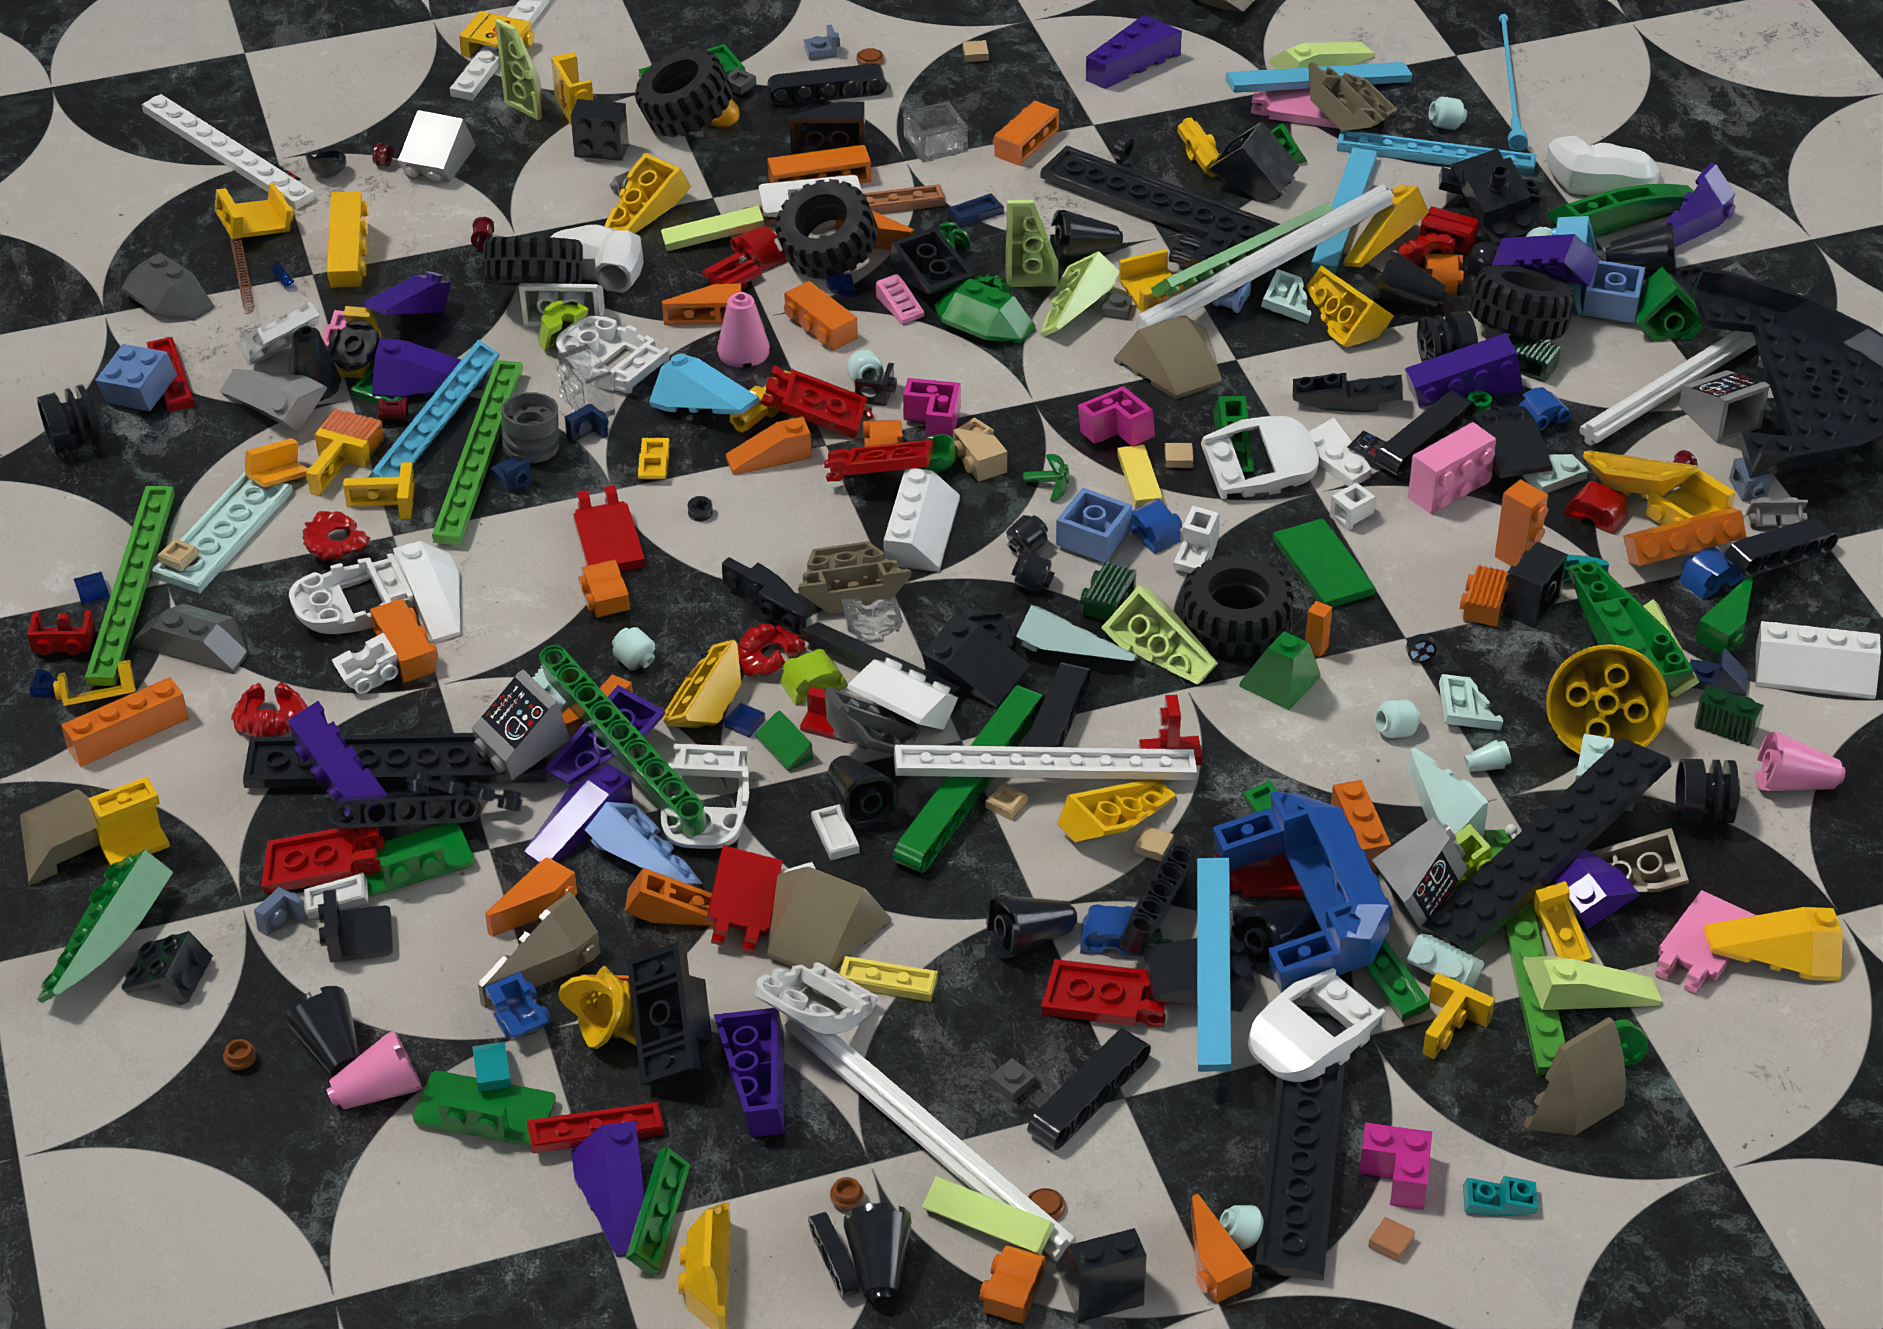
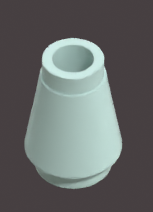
M1494 740L1470 754L1464 755L1469 773L1505 769V765L1511 764L1510 752L1505 741L1498 742Z

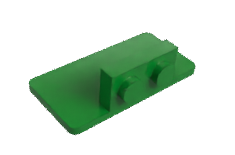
M444 823L384 841V849L377 851L381 872L368 876L365 875L367 878L368 898L472 866L474 864V856L459 823Z
M434 1071L429 1077L412 1117L416 1125L531 1147L527 1120L550 1117L556 1103V1095L553 1092L512 1084V1087L479 1092L477 1078Z

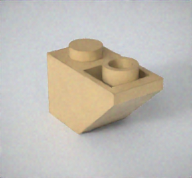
M960 428L953 430L956 457H959L966 471L971 473L978 482L1007 472V450L994 435Z

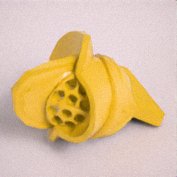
M603 966L594 978L586 975L573 977L561 985L559 999L565 1007L578 1016V1024L588 1047L598 1049L606 1044L611 1037L616 1039L621 1037L637 1046L630 985L626 980L621 981L606 966Z

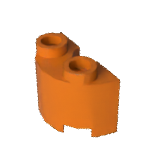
M1428 254L1425 256V271L1446 285L1444 291L1449 292L1447 296H1457L1458 286H1463V255Z
M901 420L863 421V436L869 437L864 438V447L902 443Z

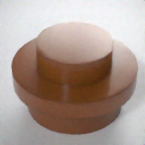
M233 1040L226 1046L223 1053L224 1063L233 1070L246 1069L255 1062L256 1050L247 1040Z
M851 1177L838 1179L830 1190V1199L833 1205L844 1210L859 1206L864 1198L862 1186Z

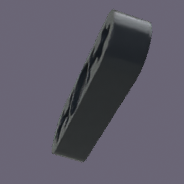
M827 1212L809 1216L808 1223L813 1240L841 1298H845L859 1293L857 1276Z

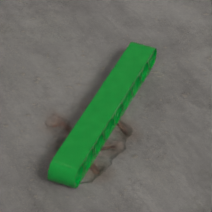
M558 645L545 647L540 653V661L547 681L684 834L689 836L701 834L706 829L707 820L703 803L564 648Z
M1019 685L1015 686L971 746L1018 747L1032 728L1046 696ZM947 776L898 841L894 850L893 861L918 872H925L995 777Z

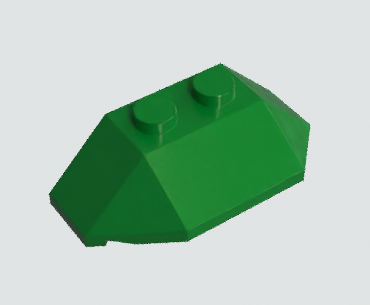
M968 279L950 289L934 304V309L937 311L942 323L984 340L1003 342L1013 340L1014 343H1022L1035 331L1036 327L1014 296L972 279Z

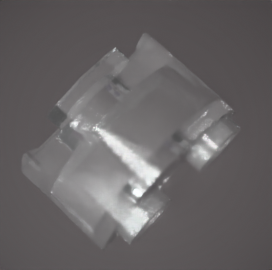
M841 599V608L848 632L864 643L885 641L884 636L891 634L894 630L898 632L903 624L897 599H877L868 606L863 605L861 599Z

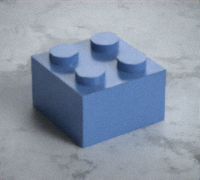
M1599 260L1591 283L1586 288L1582 315L1635 323L1645 267Z
M122 344L95 381L106 403L151 411L175 379L177 373L167 352Z
M1082 488L1056 520V545L1098 561L1107 562L1131 532L1132 505Z

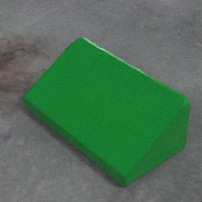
M1283 123L1271 130V133L1297 164L1307 161Z
M781 711L776 712L755 733V737L787 771L813 759L812 743Z

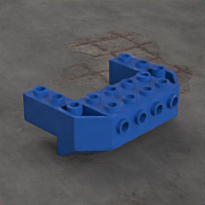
M1275 791L1270 793L1271 808L1213 827L1215 850L1219 858H1229V871L1285 853L1321 929L1319 932L1269 948L1270 970L1282 993L1293 983L1334 968L1336 975L1339 976L1371 965L1390 930L1389 916H1392L1393 912L1388 898L1384 896L1376 874L1372 872L1366 853L1361 849L1355 831L1349 825L1342 809L1301 794Z

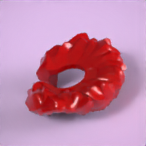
M1431 233L1426 234V236L1418 235L1414 241L1409 240L1408 244L1403 243L1399 247L1398 252L1419 266L1423 263L1424 256L1435 249H1440L1443 254H1453L1455 239L1447 234L1438 235Z
M329 511L317 512L312 522H305L306 528L303 530L302 537L304 540L303 545L308 552L321 561L340 560L349 553L359 552L362 548L367 547L370 541V537L364 531L356 530L357 523L339 511H334L333 513ZM334 530H344L348 538L342 541H333L328 538V535Z
M761 623L758 627H751L739 640V664L747 676L761 675L766 677L783 668L785 660L778 649L774 651L771 657L764 656L761 653L763 648L769 645H778L784 649L788 657H796L806 650L804 647L805 642L798 634L788 632L781 625L774 627L771 624Z
M258 682L256 685H251L241 695V699L235 704L231 720H234V728L237 733L239 731L247 733L249 737H275L276 735L283 737L286 732H291L287 720L306 709L307 704L300 697L299 693L287 684L280 682L274 689L280 710L278 712L268 709L258 711L259 706L265 701V689Z

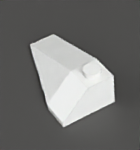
M422 541L393 548L394 557L413 593L414 608L432 643L435 644L460 636V574L451 555Z

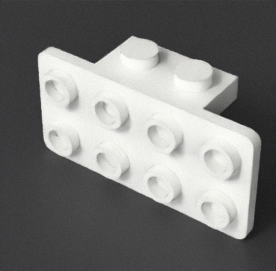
M856 175L761 184L759 185V194L764 216L777 217L779 210H782L781 206L786 199L789 200L791 198L790 195L795 190L800 191L803 189L802 186L809 183L812 185L817 180L822 179L825 182H829V179H837L839 183L845 181L851 183L852 187L855 186L861 190L858 177Z

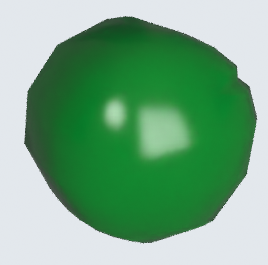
M944 434L928 437L927 440H933L934 451L928 467L920 469L930 470L936 474L943 473L952 467L956 460L957 454L954 439L950 435Z

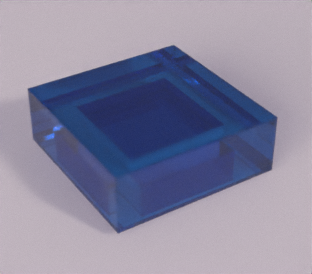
M102 571L74 578L81 604L109 597Z
M740 702L724 720L725 728L750 738L765 721V712Z

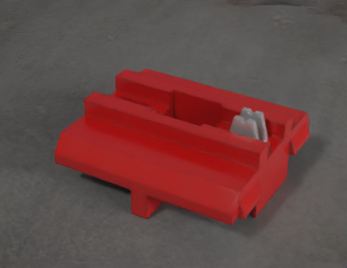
M737 252L704 269L702 274L710 279L711 285L741 283V287L745 289L747 288V282L762 275L760 267L754 264L753 259L748 260L744 253L740 254Z

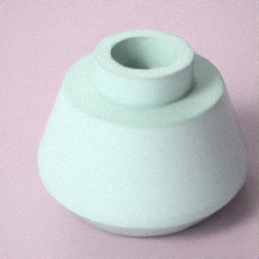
M1234 1205L1226 1209L1219 1220L1240 1250L1252 1247L1259 1239L1263 1229L1262 1214L1258 1207L1253 1205Z

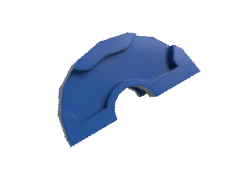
M1544 387L1534 388L1524 393L1525 399L1518 405L1525 407L1535 419L1539 431L1545 429L1550 421L1558 425L1571 420L1572 412L1552 392L1547 391Z
M1155 499L1132 510V529L1130 533L1134 534L1137 532L1142 539V544L1153 554L1181 541L1179 529L1182 528V521L1177 514H1172L1160 499Z
M1714 546L1704 549L1696 556H1688L1681 565L1683 572L1679 581L1701 600H1704L1716 594L1724 583L1732 586L1744 580L1745 576L1724 559V552Z
M1099 904L1091 906L1081 924L1080 953L1102 954L1106 949H1116L1123 956H1143V954H1129L1119 944L1120 937L1134 907L1102 906Z
M521 972L485 986L486 996L491 999L496 1010L493 1016L506 1038L510 1036L511 1041L551 1024L552 1021L545 1006L540 1007L539 1004L534 1002L537 999L536 990L531 981H525Z

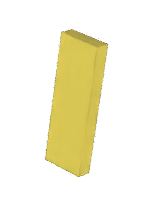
M1145 445L1118 448V458L1135 508H1139L1155 499L1162 501L1163 497Z
M845 956L839 973L873 993L931 1002L938 980V971Z

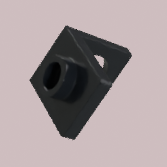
M888 363L882 382L855 379V393L867 397L866 403L887 406L891 393L896 392L897 377H894V363ZM863 387H871L876 392V395L873 397L865 396L861 389Z

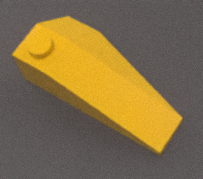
M644 153L630 169L627 175V185L625 189H621L619 193L620 200L617 206L612 208L604 226L618 231H630L635 234L673 208L691 188L682 169Z
M1152 779L1070 794L1067 796L1057 825L1074 842L1126 832L1172 802L1176 794L1161 780Z
M1801 907L1706 924L1703 927L1711 953L1746 963L1751 962L1752 959L1770 964L1769 969L1780 972L1781 968L1799 972L1798 977L1807 980L1839 981L1841 978L1843 931L1834 908Z

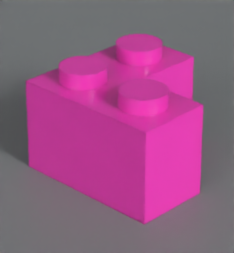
M907 378L903 393V419L926 422V440L928 437L938 434L950 435L953 438V430L956 429L961 409V383Z
M1124 386L1078 405L1080 432L1094 444L1103 442L1117 434L1131 446L1141 444L1155 437L1153 409Z
M1365 1123L1359 1174L1393 1178L1390 1205L1424 1210L1432 1131Z

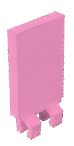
M1310 88L1258 91L1253 94L1252 114L1269 115V119L1339 129L1311 101Z
M1701 890L1661 943L1658 951L1660 958L1657 963L1660 966L1657 968L1655 975L1667 980L1678 964L1690 969L1686 977L1689 980L1685 983L1684 989L1696 994L1706 978L1716 982L1732 960V958L1711 953L1703 931L1704 925L1756 915Z

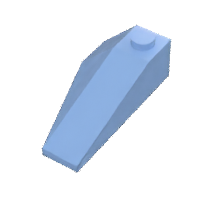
M606 802L585 829L592 837L591 842L602 851H608L641 868L649 869L691 886L700 888L702 882L687 863L680 857L672 855L671 851L674 849L672 844L657 836L660 829L636 804Z

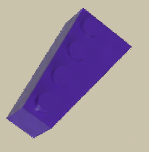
M1142 15L1086 56V81L1106 89L1129 79V74L1131 73L1140 74L1146 71V67L1153 63L1160 65L1169 56L1173 58L1180 56L1182 31L1157 21L1150 16Z
M1575 234L1502 238L1492 265L1524 267L1525 269H1533L1543 274H1549L1551 277L1562 280L1563 283L1589 286L1600 258L1592 251L1591 246L1585 244Z
M1507 333L1405 368L1409 389L1419 407L1433 405L1449 391H1453L1467 399L1468 395L1474 391H1484L1490 394V396L1524 391L1518 355Z
M319 701L287 720L296 743V747L293 748L295 754L302 763L307 761L311 765L310 772L319 784L324 782L329 788L327 793L331 800L339 797L387 795L368 768L363 771L361 770L364 767L353 747L345 748L347 745L340 734L339 728L334 721L329 724L327 723L324 714L325 710ZM378 804L370 806L368 810V817L370 819L378 816L380 812ZM348 805L343 806L346 809L344 815L347 818L350 810Z
M766 1008L714 1014L722 1046L751 1137L784 1134V1029L779 1010Z

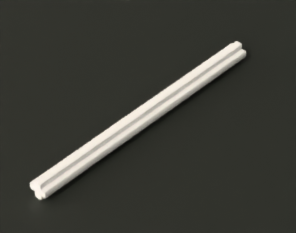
M1381 184L1136 316L1138 330L1183 315L1187 316L1393 204L1391 198L1394 197L1390 189L1387 190L1385 185Z
M1732 332L1581 425L1579 431L1580 434L1585 436L1584 442L1592 446L1682 391V385L1700 380L1756 345L1753 333Z
M790 1017L791 1020L785 1024V1029L973 1191L1054 1223L1053 1230L1043 1250L1054 1261L1057 1262L1068 1245L1077 1242L1071 1233L836 1033H818Z

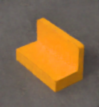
M293 438L246 450L245 475L264 488L306 476L308 468L298 462V442Z

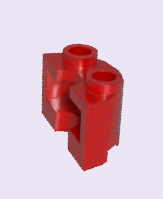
M767 226L755 228L730 240L732 249L736 253H744L748 260L753 259L754 264L760 267L762 272L786 262L783 250L779 252L774 241L777 235Z
M1590 481L1568 504L1563 515L1580 522L1583 518H1589L1595 523L1597 529L1614 535L1628 517L1627 497L1621 491H1615L1607 485Z

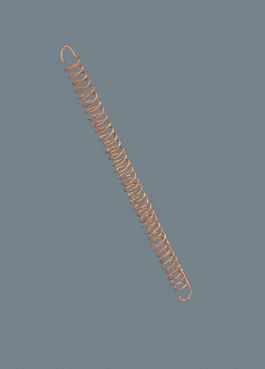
M230 236L243 308L245 309L246 306L244 304L246 302H252L251 304L253 305L251 307L253 309H245L252 313L255 305L241 238L232 239Z

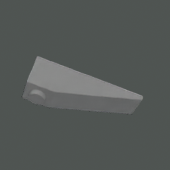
M233 369L220 392L300 433L327 387L303 375Z

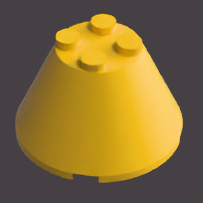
M1597 645L1573 654L1556 670L1550 681L1546 697L1547 715L1554 731L1568 748L1578 754L1581 752L1584 734L1614 739L1613 745L1621 738H1625L1643 747H1647L1663 728L1669 707L1667 687L1658 668L1641 653L1619 645Z

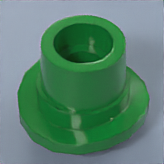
M1628 1020L1614 1021L1621 1042L1624 1066L1635 1065L1647 1053L1648 1043L1645 1033Z

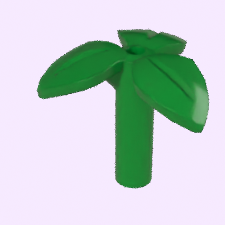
M946 222L939 225L942 229L940 232L954 249L955 243L970 247L968 234L962 229H956L957 223Z
M1047 454L1046 458L1053 470L1024 472L1023 479L1025 483L1054 481L1056 484L1050 501L1054 502L1059 500L1066 492V483L1069 484L1070 471L1068 464H1064L1060 456L1057 454Z

